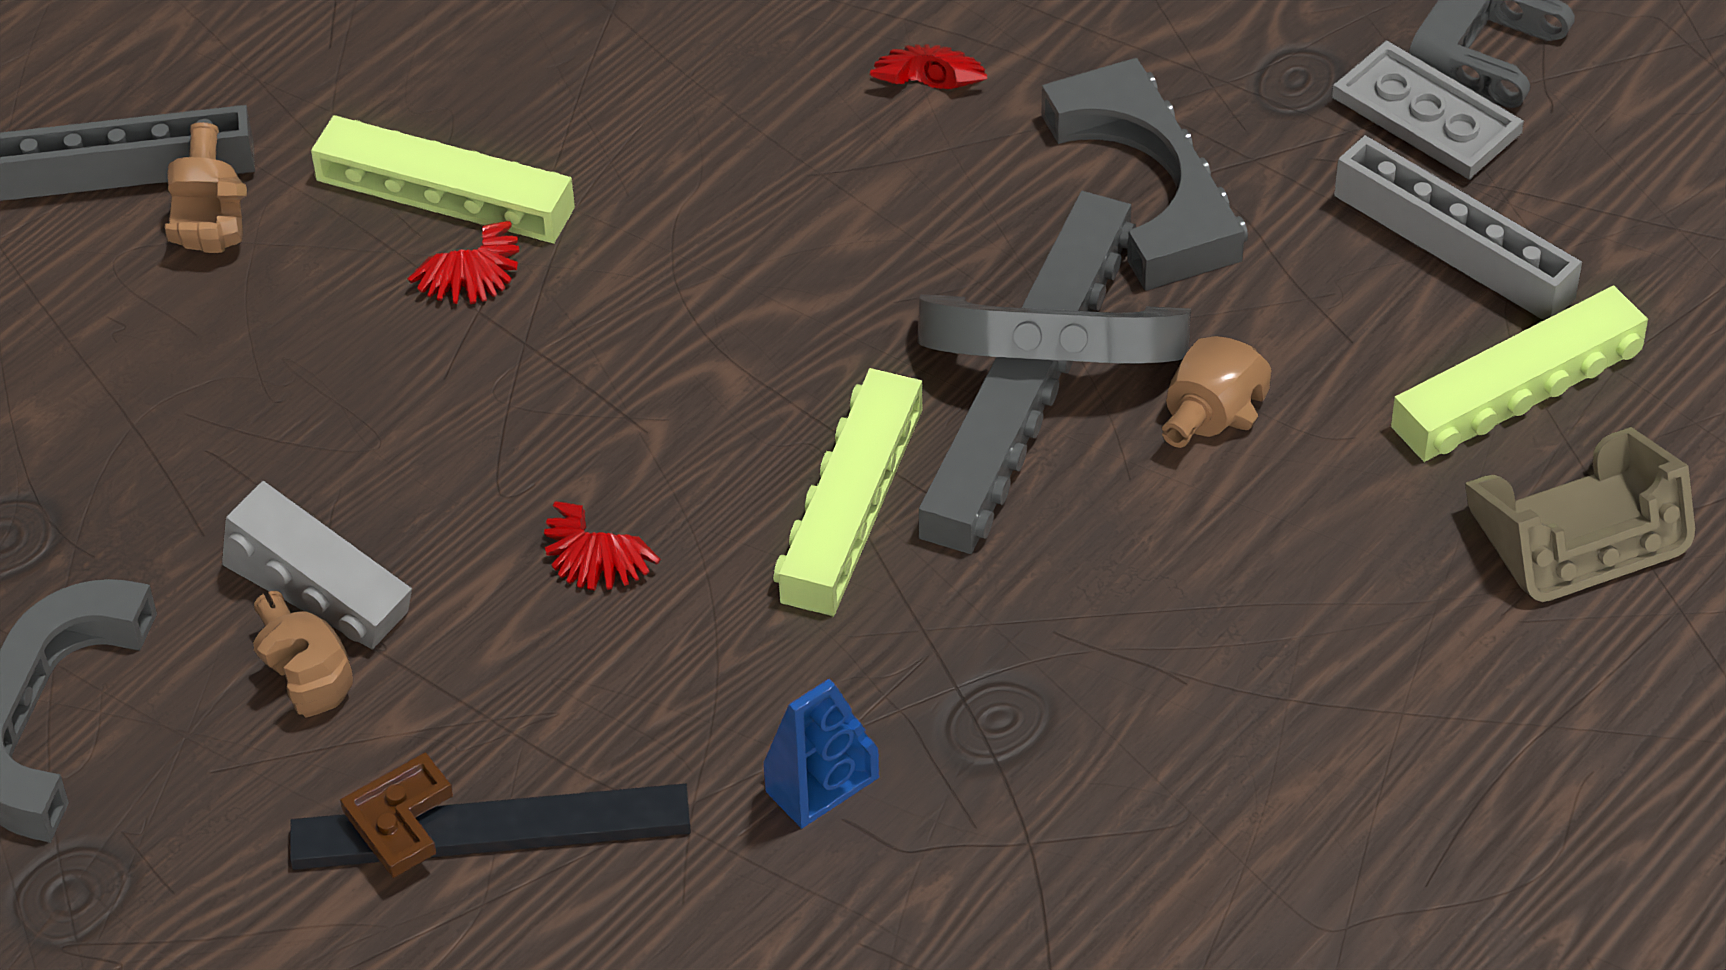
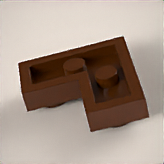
M425 752L341 798L340 802L344 814L392 878L436 854L433 840L415 817L453 797V792L449 781Z

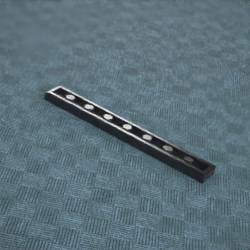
M687 783L435 806L415 817L435 844L436 854L431 857L691 834ZM345 814L290 819L291 864L293 870L380 862Z

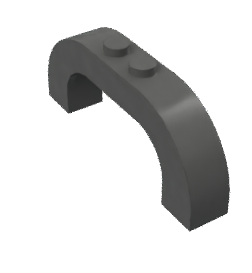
M921 294L919 297L917 343L935 350L990 357L1100 363L1170 362L1182 360L1189 351L1190 308L1146 306L1144 311L1110 313L986 306L966 302V297Z
M115 579L93 580L71 585L37 602L12 627L0 650V826L24 837L46 842L52 841L69 804L61 775L25 767L12 759L13 752L53 669L64 657L83 647L100 644L141 650L157 616L150 585Z

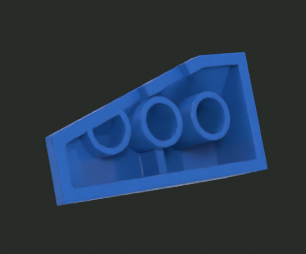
M830 679L788 705L763 762L765 791L801 829L879 778L878 748L867 736L865 728L851 712V707Z

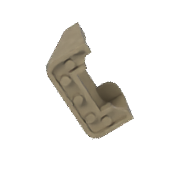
M1630 427L1604 437L1597 444L1593 453V475L1516 501L1512 486L1504 478L1497 475L1484 476L1466 482L1465 487L1471 513L1518 585L1533 599L1544 602L1661 563L1685 553L1695 538V521L1688 465Z

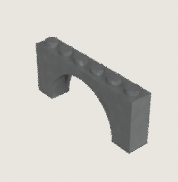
M1138 58L1042 85L1041 116L1058 144L1086 139L1122 143L1153 157L1172 177L1178 191L1170 205L1151 221L1128 232L1127 261L1145 291L1242 262L1244 242L1248 240V232L1244 220L1240 216L1236 217L1231 210L1224 188L1221 186L1217 187L1213 181L1206 159L1203 157L1199 158L1193 148V142L1188 130L1185 128L1181 129L1175 119L1171 103L1168 100L1164 101L1162 99L1153 74L1151 72L1146 73Z

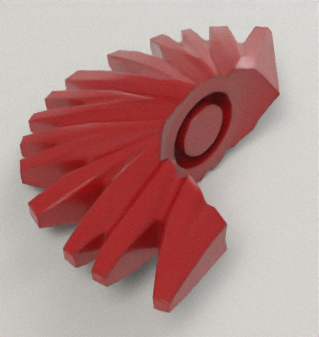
M915 44V47L907 45L904 46V50L893 49L889 52V55L879 57L878 61L874 63L875 69L870 71V76L887 82L905 84V81L908 82L909 79L912 81L918 80L925 85H929L931 88L936 87L937 89H954L987 80L984 67L981 66L980 62L975 61V58L967 57L961 51H951V47L945 46L940 48V45L929 47V44H925L924 47H921L919 44Z
M505 221L483 225L482 246L478 249L458 250L429 256L407 280L410 283L421 280L417 290L423 293L429 289L428 297L430 298L438 292L437 300L439 301L443 300L451 287L453 304H458L461 287H465L470 304L476 303V296H479L482 302L486 301L485 290L492 297L497 296L495 288L503 291L505 290L503 283L509 284L512 281V278L505 271L517 270L518 262L506 258L519 253V246L515 245L518 243L517 236H503L512 227L511 222Z
M557 501L553 503V507L565 518H548L546 520V525L551 528L544 529V535L558 540V542L545 547L547 556L560 555L551 566L555 571L559 570L558 576L560 578L568 575L566 580L568 584H572L578 578V588L582 589L587 582L588 590L595 591L601 572L604 571L607 590L613 589L616 571L620 575L624 586L629 585L628 575L635 581L639 580L635 569L644 576L650 572L644 560L654 564L660 562L661 559L639 536L585 532L586 522L583 505Z

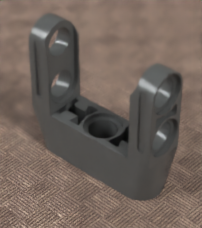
M1438 0L1415 34L1409 54L1487 100L1503 107L1515 108L1522 104L1530 91L1528 78L1516 65L1469 48L1488 20L1545 41L1565 37L1574 24L1575 16L1572 9L1560 0H1509L1517 3L1523 10V13L1511 10L1505 3L1508 0ZM1548 14L1556 17L1561 22L1562 27L1551 25L1546 21L1544 15ZM1462 66H1469L1478 73L1479 78L1468 75ZM1501 80L1513 83L1519 92H1512L1506 89Z

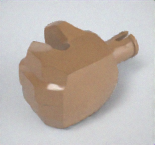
M194 123L190 126L189 157L176 159L168 165V191L172 195L170 224H165V233L169 242L180 244L185 249L202 250L205 253H222L226 247L242 242L243 225L240 200L246 197L247 188L238 178L236 171L231 165L216 160L218 127L210 123Z
M1218 336L1198 339L1184 356L1168 389L1166 401L1172 417L1162 427V436L1165 441L1174 447L1181 448L1186 446L1194 433L1211 437L1220 434L1228 426L1249 430L1258 418L1251 399L1263 402L1270 388L1271 367L1269 363L1254 347L1243 342Z
M279 591L268 592L273 602L272 608L264 594L259 596L254 603V609L259 614L265 627L259 632L253 642L254 651L257 656L277 673L286 676L288 698L293 703L298 714H303L306 718L336 708L344 700L353 684L349 658L338 635L326 621L315 614L307 611L290 613L284 602V597Z

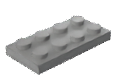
M1387 40L1333 85L1332 98L1467 179L1472 178L1522 134L1524 121Z

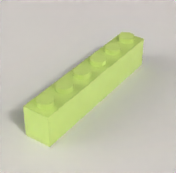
M333 115L311 149L317 181L482 225L510 221L512 227L508 232L553 244L575 208L572 177Z
M1613 285L1395 396L1391 427L1424 462L1439 454H1447L1453 451L1460 443L1476 435H1484L1491 431L1495 425L1514 415H1523L1532 406L1545 399L1560 396L1574 384L1586 378H1594L1602 373L1605 368L1623 359L1629 360L1636 356L1644 345L1648 318Z
M870 368L863 384H856L850 400V414L848 418L842 417L838 423L835 434L836 445L833 452L826 451L820 468L821 479L818 486L811 485L805 501L806 513L802 521L796 520L793 524L789 539L790 549L787 555H780L774 570V582L779 583L780 603L835 616L922 413V380Z

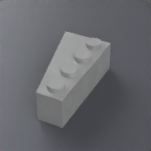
M262 481L226 517L223 566L267 591L281 592L285 601L303 611L319 616L349 639L360 642L373 650L408 613L412 592L411 587L265 481Z

